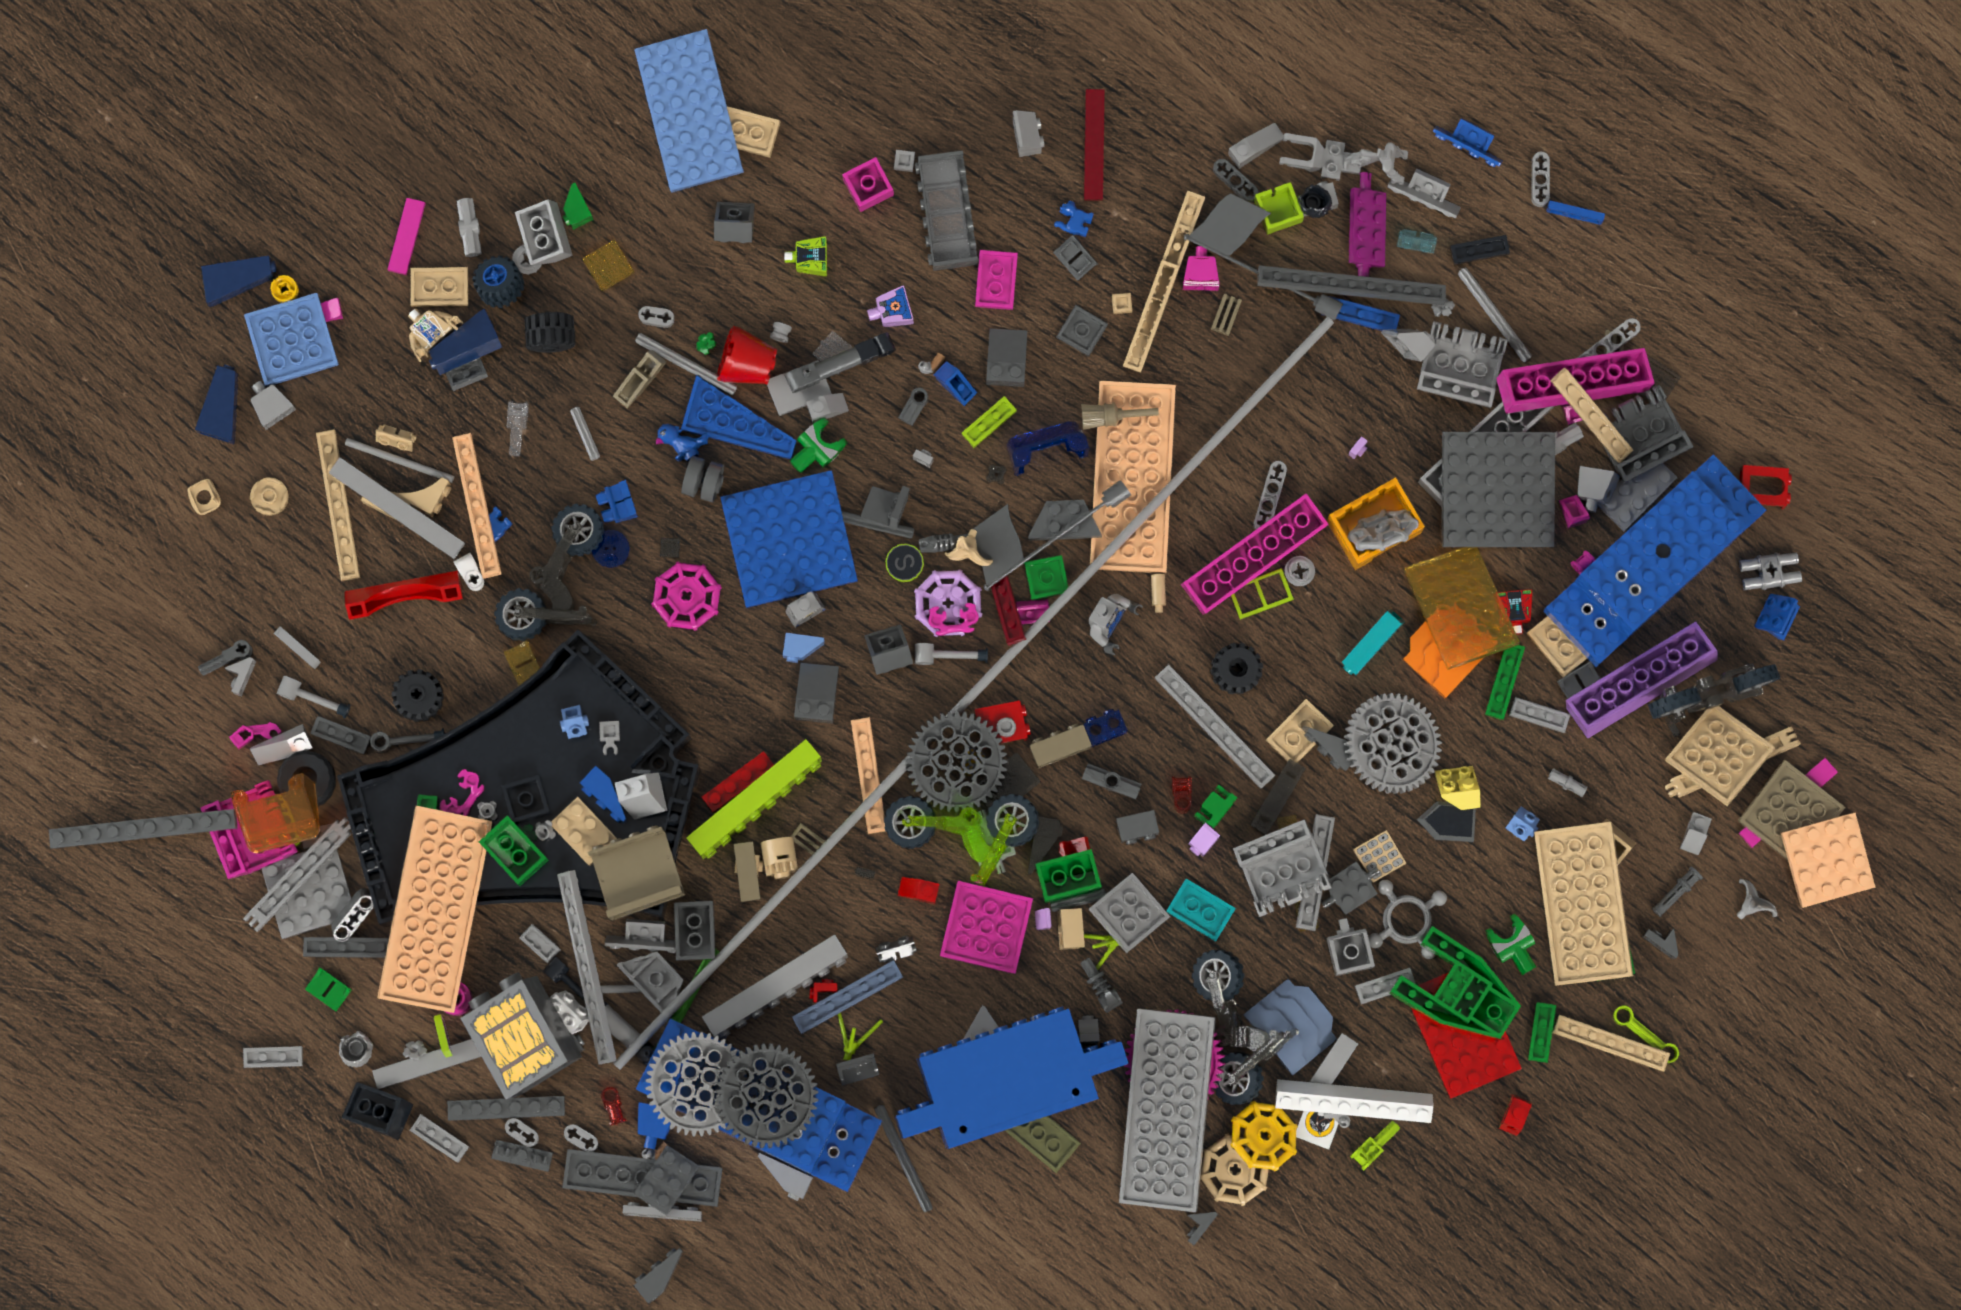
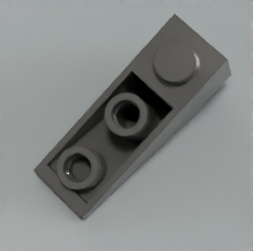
M1303 726L1304 736L1311 743L1315 742L1319 746L1317 750L1323 756L1327 755L1331 759L1330 764L1335 769L1346 771L1350 767L1353 760L1347 761V758L1351 756V754L1345 753L1349 749L1348 746L1344 745V743L1348 742L1347 740Z
M673 1248L666 1254L667 1259L663 1262L657 1261L650 1267L652 1269L651 1272L647 1275L642 1273L635 1279L637 1282L634 1285L648 1304L665 1292L682 1256L683 1250L681 1248L678 1250Z

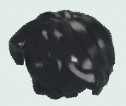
M1311 184L1305 189L1303 195L1297 197L1302 213L1309 217L1321 218L1331 210L1332 198L1328 191L1319 185Z

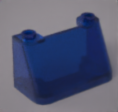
M1068 421L1010 438L1007 443V451L1014 475L1024 474L1025 465L1031 462V452L1064 443L1067 452H1075L1079 459L1088 457V441L1079 424L1074 421Z

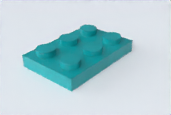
M1185 879L1166 912L1216 942L1236 908L1190 880Z

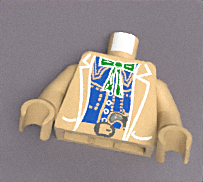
M417 309L411 311L408 317L414 323L409 327L411 330L409 340L411 349L418 361L421 362L420 358L423 355H426L428 358L430 355L429 351L453 333L454 329L457 331L456 325L458 323L463 324V321L458 316H452L440 311L431 312L428 310L423 315Z

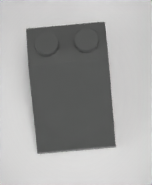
M990 328L986 385L1024 387L1027 348L1026 330Z
M800 664L794 714L795 720L833 724L839 666Z
M713 901L674 903L676 961L715 959V907Z

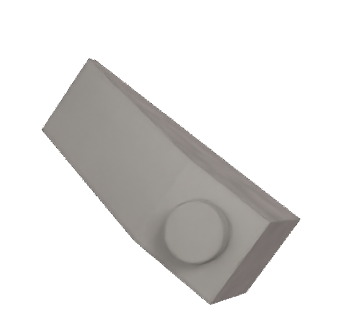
M1273 123L1230 147L1228 155L1237 168L1240 169L1283 141L1284 135L1276 123Z
M301 724L251 747L250 750L257 764L262 765L288 758L296 752L312 749V743L304 725Z
M759 1153V1159L782 1188L789 1193L788 1197L796 1201L799 1198L804 1199L813 1177Z

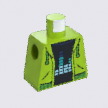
M826 237L797 241L796 251H785V263H796V270L800 273L827 276Z

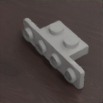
M1419 169L1415 170L1410 184L1405 181L1403 185H1399V183L1392 184L1390 180L1387 186L1393 192L1401 193L1413 201L1425 204L1430 209L1442 212L1448 217L1456 218L1461 209L1460 206L1444 200L1451 184Z
M627 919L625 937L607 935L605 939V946H609L612 949L624 947L630 950L648 949L651 952L665 950L669 953H676L675 940H665V921Z

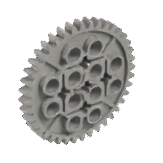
M1384 693L1380 697L1377 695L1373 699H1368L1367 703L1364 702L1361 704V707L1355 709L1357 713L1351 715L1354 720L1348 721V724L1351 726L1345 728L1349 732V734L1344 735V738L1349 740L1344 743L1345 746L1349 747L1345 753L1351 754L1347 761L1353 760L1350 767L1357 768L1354 772L1355 774L1361 773L1360 780L1366 778V785L1372 783V789L1378 787L1379 792L1385 789L1386 794L1391 791L1393 794L1398 792L1404 793L1406 790L1409 792L1413 788H1418L1419 784L1422 785L1425 783V780L1430 779L1429 774L1435 772L1432 767H1437L1438 764L1434 760L1441 758L1436 754L1442 751L1440 748H1437V745L1442 744V742L1436 739L1441 734L1435 733L1439 728L1432 725L1435 719L1429 720L1431 713L1425 714L1426 707L1420 709V702L1414 704V698L1407 701V695L1401 698L1399 693L1395 696L1393 693L1387 696ZM1385 709L1390 714L1389 718H1387L1384 714ZM1369 718L1374 721L1373 727L1369 724ZM1409 718L1414 720V726L1409 723ZM1394 720V722L1387 725L1384 729H1380L1373 733V731L1379 729L1383 724H1387ZM1394 726L1399 730L1398 735L1394 733ZM1410 732L1411 736L1407 738L1406 734ZM1378 735L1383 738V744L1378 741ZM1419 735L1423 737V743L1419 741ZM1403 743L1408 747L1407 752L1403 749ZM1363 744L1367 746V752L1362 749ZM1376 750H1379V751H1380V753H1378V755L1375 754V751H1376ZM1388 752L1392 755V761L1387 757ZM1410 756L1409 758L1405 759L1403 763L1394 765L1395 763L1399 762L1402 758ZM1413 760L1417 763V769L1412 766ZM1372 761H1374V762L1376 763V765H1377V768H1376V769H1374V768L1372 767V765H1371V762H1372ZM1397 769L1401 771V778L1396 774Z
M692 1032L691 1038L685 1033L683 1040L679 1036H677L676 1043L673 1040H669L671 1046L669 1047L664 1044L665 1051H657L660 1057L653 1056L656 1064H649L653 1071H647L651 1078L646 1079L645 1082L650 1083L651 1086L645 1089L651 1091L647 1098H653L649 1105H656L653 1113L660 1112L658 1119L664 1117L663 1124L665 1125L670 1122V1129L677 1126V1133L684 1129L685 1135L692 1131L693 1137H695L697 1131H699L702 1137L704 1131L711 1135V1129L718 1133V1126L725 1129V1124L721 1123L725 1117L718 1116L722 1110L715 1108L720 1104L719 1102L715 1101L713 1105L715 1094L711 1087L715 1086L716 1082H718V1075L720 1073L725 1075L722 1067L729 1068L726 1062H734L732 1056L736 1055L738 1050L730 1051L732 1044L724 1046L725 1039L719 1043L718 1036L712 1040L711 1033L706 1038H704L703 1032H700L699 1037H696L695 1032ZM696 1047L700 1050L701 1053L698 1058L690 1056L689 1050ZM711 1052L719 1054L720 1060L718 1062L712 1063L709 1060ZM704 1059L705 1064H708V1066L717 1067L718 1069L704 1067L703 1070H699L700 1067L697 1064L686 1061L697 1063L701 1062V1060ZM673 1062L676 1065L677 1069L674 1073H668L665 1070L667 1063ZM681 1064H683L680 1075L681 1078L684 1079V1082H680V1084L677 1087L676 1095L674 1096L676 1085L675 1081L673 1080V1077H677V1074H679ZM687 1067H693L696 1070L694 1077L689 1078L685 1075ZM741 1070L738 1074L739 1079L742 1081L746 1080L744 1075L747 1072L745 1070ZM711 1071L715 1074L713 1082H707L704 1079L706 1072ZM700 1073V1083L703 1084V1087H699L696 1095H694L696 1089L695 1085H692V1081L696 1082ZM663 1082H669L672 1085L670 1092L665 1093L661 1090L660 1086ZM683 1086H688L691 1089L689 1097H683L680 1094V1089ZM702 1091H708L711 1098L709 1101L703 1102L699 1094ZM737 1097L732 1099L731 1104L734 1108L737 1109L741 1104L740 1099ZM692 1098H695L696 1103H699V1105L708 1106L709 1108L695 1106L694 1109H690L689 1104L677 1101V1099L688 1102L691 1101ZM678 1106H684L687 1113L685 1116L679 1117L676 1115L675 1109ZM702 1110L706 1113L704 1121L696 1120V1111Z

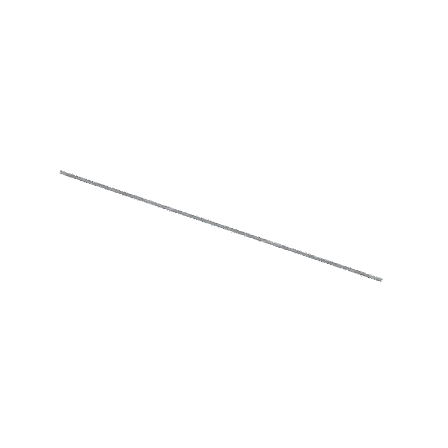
M1327 317L1025 632L1027 640L1014 644L950 711L952 716H954L955 711H958L960 715L1321 338L1334 324L1332 319ZM929 739L927 741V747H929L936 739ZM909 755L715 956V959L709 962L620 1055L617 1061L613 1063L619 1070L907 771L906 768L911 766V764L906 763V760L911 759Z

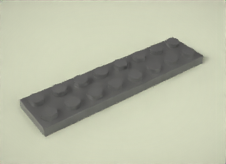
M567 1149L562 1188L637 1197L634 1195L635 1191L656 1160ZM699 1165L700 1168L677 1202L718 1207L723 1168Z

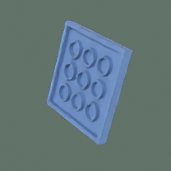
M318 293L244 314L265 387L339 365Z

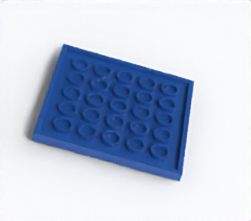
M832 470L720 497L746 608L804 595L810 591L816 592L858 582Z

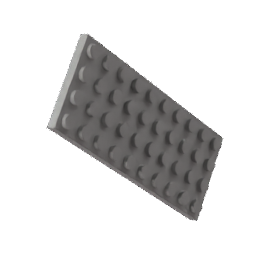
M1137 1009L1119 1203L1197 1212L1215 1017Z

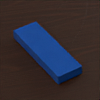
M1549 201L1546 209L1548 213L1598 225L1602 224L1605 217L1604 213L1554 201Z

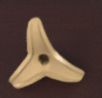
M970 529L967 537L960 536L958 538L956 548L953 551H946L944 553L951 560L959 561L969 558L981 566H989L993 562L992 559L987 560L979 554L975 539L977 531Z

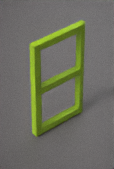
M1282 568L1258 576L1248 583L1254 582L1263 607L1242 614L1235 594L1231 595L1240 620L1294 600ZM1279 573L1288 598L1267 605L1258 581Z

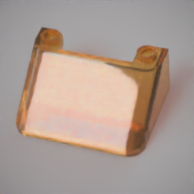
M305 774L294 775L288 781V792L250 802L247 793L244 791L236 790L231 792L232 803L247 848L251 852L260 853L313 839L319 834L320 824L315 783Z

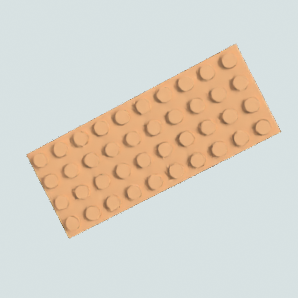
M1113 381L1099 382L1098 405L1115 403L1122 410L1158 408L1159 415L1127 417L1119 420L1115 427H1097L1093 508L1103 502L1101 499L1104 497L1102 493L1119 480L1124 483L1131 496L1114 508L1111 506L1107 508L1104 505L1093 513L1092 516L1102 534V538H1091L1090 564L1171 481L1176 385ZM1170 495L1099 570L1166 573Z
M420 806L415 807L377 996L378 999L454 1013L486 856V850L479 841L491 831L492 821Z

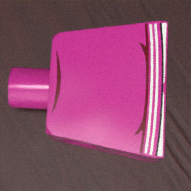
M1197 246L1196 256H1188L1182 290H1219L1215 257L1207 256V249Z

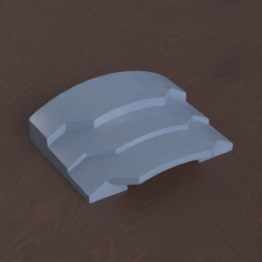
M1289 979L1284 981L1243 1015L1253 1029L1258 1031L1280 1058V1062L1292 1076L1337 1040L1332 1033L1333 1016L1309 987L1294 986Z

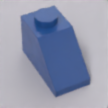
M947 361L933 374L940 384L963 406L977 394L976 390L959 369Z

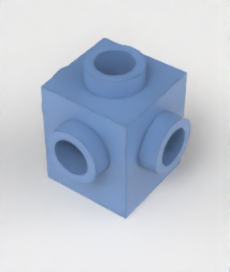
M580 705L561 709L563 720L560 721L562 732L567 733L568 739L586 735V726H589L587 715L582 714Z
M1521 806L1506 826V829L1525 841L1528 836L1533 837L1534 832L1539 829L1536 825L1540 819Z

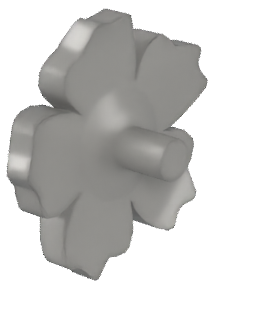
M1446 299L1444 305L1432 304L1431 308L1434 309V315L1437 317L1441 314L1449 316L1452 314L1451 310L1455 304L1453 301Z
M412 1041L406 1044L403 1055L405 1058L409 1057L411 1060L416 1061L419 1060V1056L427 1054V1049L423 1041Z

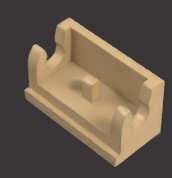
M1082 908L1061 909L1057 911L1060 950L1085 947Z

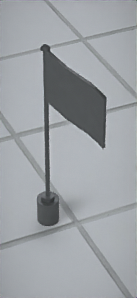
M1230 193L1216 205L1197 229L1190 235H1184V240H1189L1258 274L1257 269L1230 257V255L1247 240L1258 224L1271 213ZM1289 289L1313 301V306L1316 307L1314 311L1333 320H1336L1343 306V303L1325 294H1322L1321 297L1317 295L1314 298L1300 290Z
M1121 480L1116 482L1102 493L1104 496L1101 498L1102 503L1025 558L1020 539L1010 518L1008 504L973 529L977 531L975 539L979 554L987 560H993L989 566H982L986 581L984 589L989 591V588L1104 505L1107 508L1109 506L1114 508L1131 496L1127 487Z

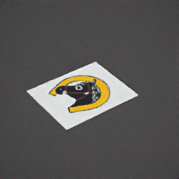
M1303 1111L1296 1130V1137L1329 1149L1339 1123L1334 1118L1324 1119V1113Z

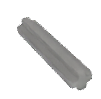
M575 407L571 409V415L590 459L593 461L600 458L580 408Z

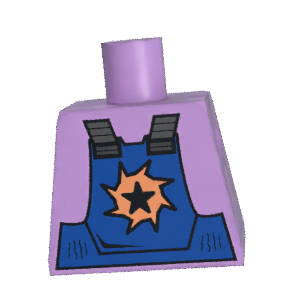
M904 286L877 297V307L867 310L869 320L881 318L883 327L914 324Z

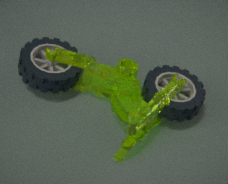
M1009 794L1001 796L998 800L996 799L988 809V815L986 816L987 828L994 838L993 844L989 846L986 842L984 829L981 827L982 816L971 807L964 808L957 817H936L932 807L918 797L907 796L899 798L898 801L893 802L891 807L887 809L886 817H884V828L888 837L895 844L909 849L919 848L923 844L928 843L930 838L934 836L935 830L962 835L964 846L970 856L975 861L982 863L978 874H972L970 879L978 883L979 886L984 887L999 863L1005 849L1009 846H1022L1037 833L1039 815L1035 806L1021 795ZM1014 806L1013 813L1010 815L1006 808ZM1019 807L1024 813L1016 817L1017 808ZM911 809V814L907 816L904 810ZM915 809L920 811L922 815L914 816ZM1003 811L1006 815L1004 819H999ZM900 813L904 816L905 820L897 821ZM971 814H973L975 818H972L971 822L968 821L967 817H971ZM1026 816V825L1021 823L1019 819ZM999 822H1004L1000 828ZM903 824L905 827L899 832L897 825ZM1018 827H1024L1020 833H1017ZM907 829H910L912 837L904 836ZM922 829L920 833L915 835L914 830Z

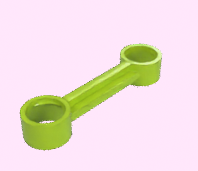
M1620 1006L1614 1010L1613 1020L1617 1025H1626L1651 1047L1660 1050L1667 1046L1672 1047L1675 1051L1674 1059L1668 1060L1667 1063H1672L1678 1059V1048L1674 1044L1664 1043L1635 1019L1631 1008ZM1618 1010H1627L1630 1013L1629 1021L1626 1023L1619 1022L1617 1019Z

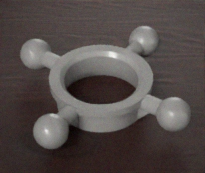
M1380 881L1378 884L1379 892L1386 895L1391 902L1387 905L1383 914L1385 930L1379 934L1372 933L1369 935L1370 947L1379 948L1383 944V940L1389 936L1399 943L1411 944L1418 942L1420 944L1431 926V913L1429 909L1435 905H1444L1447 901V895L1443 891H1435L1432 894V899L1424 903L1421 899L1410 895L1397 897L1393 892L1391 881ZM1410 902L1422 910L1424 926L1419 933L1413 936H1404L1393 928L1391 913L1400 903ZM1421 946V953L1424 958L1433 959L1436 956Z

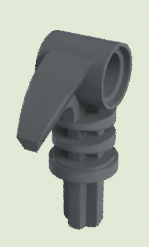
M1090 958L1082 961L1081 966L1089 977L1087 983L1094 985L1091 988L1093 991L1097 990L1096 996L1100 995L1097 999L1103 1010L1108 1013L1121 1005L1123 1002L1114 988L1110 990L1111 985L1106 984L1108 980L1102 978L1105 976L1104 972L1099 973Z

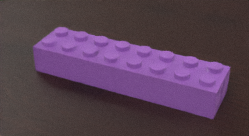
M1694 622L1567 699L1566 708L1585 736L1590 738L1717 661V649L1697 622Z

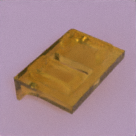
M527 640L504 652L519 686L540 669ZM530 659L533 660V662L526 664L518 669H516L515 667Z

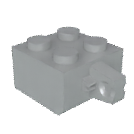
M1347 918L1339 920L1340 930L1336 931L1337 935L1327 938L1335 977L1374 968L1375 964L1366 929L1354 931V927L1349 928Z

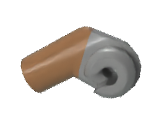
M937 353L933 361H921L918 365L920 372L924 374L936 372L945 360V356Z
M663 1141L658 1149H644L642 1157L657 1160L668 1144Z

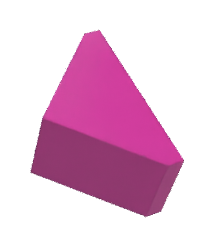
M1577 495L1559 500L1568 529L1584 524L1589 520V514Z

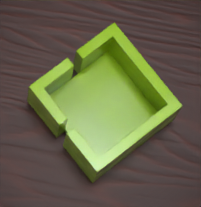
M1291 182L1275 187L1273 197H1271V189L1258 193L1254 197L1257 207L1271 213L1262 220L1267 235L1303 222L1304 216Z

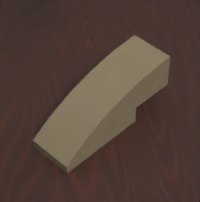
M648 351L639 364L632 369L613 397L626 408H629L652 382L667 361L655 351Z

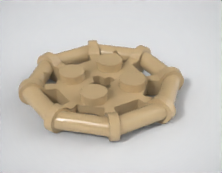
M1228 1133L1209 1148L1203 1150L1204 1157L1200 1180L1206 1185L1216 1202L1223 1201L1245 1206V1203L1262 1191H1266L1269 1169L1261 1168L1259 1181L1255 1180V1168H1248L1235 1149L1231 1148L1232 1135ZM1244 1144L1246 1146L1245 1150L1248 1153L1251 1149L1247 1144ZM1227 1145V1152L1220 1157L1215 1154V1152ZM1258 1155L1259 1160L1269 1161L1266 1156ZM1212 1158L1217 1160L1215 1172L1209 1173ZM1234 1164H1237L1238 1168L1241 1169L1236 1175H1232L1233 1173L1230 1171V1167H1233ZM1217 1177L1222 1185L1220 1190L1217 1189L1210 1178ZM1250 1183L1256 1186L1246 1194L1242 1191ZM1226 1188L1238 1190V1196L1223 1193Z

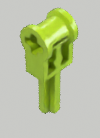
M1391 1121L1374 1139L1369 1137L1350 1157L1354 1158L1364 1171L1384 1151L1381 1147L1400 1130L1399 1125Z

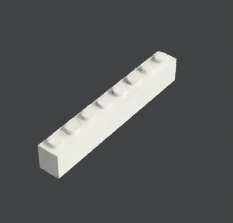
M1277 1079L1275 1108L1431 1123L1433 1094Z

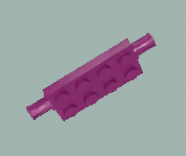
M1368 172L1360 173V188L1354 187L1350 189L1349 263L1356 264L1358 276L1369 277V269L1371 267H1385L1386 193L1371 189L1372 173Z

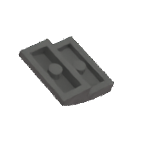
M480 357L446 372L453 391L488 377Z

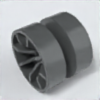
M692 455L684 476L681 493L695 497L699 488H701V500L714 503L723 484L724 464L711 461L707 470H705V459Z

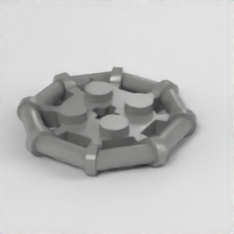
M1383 509L1380 513L1359 519L1356 527L1348 533V540L1353 542L1359 551L1365 549H1380V551H1384L1389 546L1399 542H1406L1412 531L1418 528L1419 522L1410 515L1409 510L1386 511V509Z

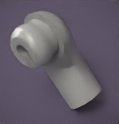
M1324 1113V1119L1334 1118L1342 1128H1347L1350 1125L1351 1120L1348 1115Z

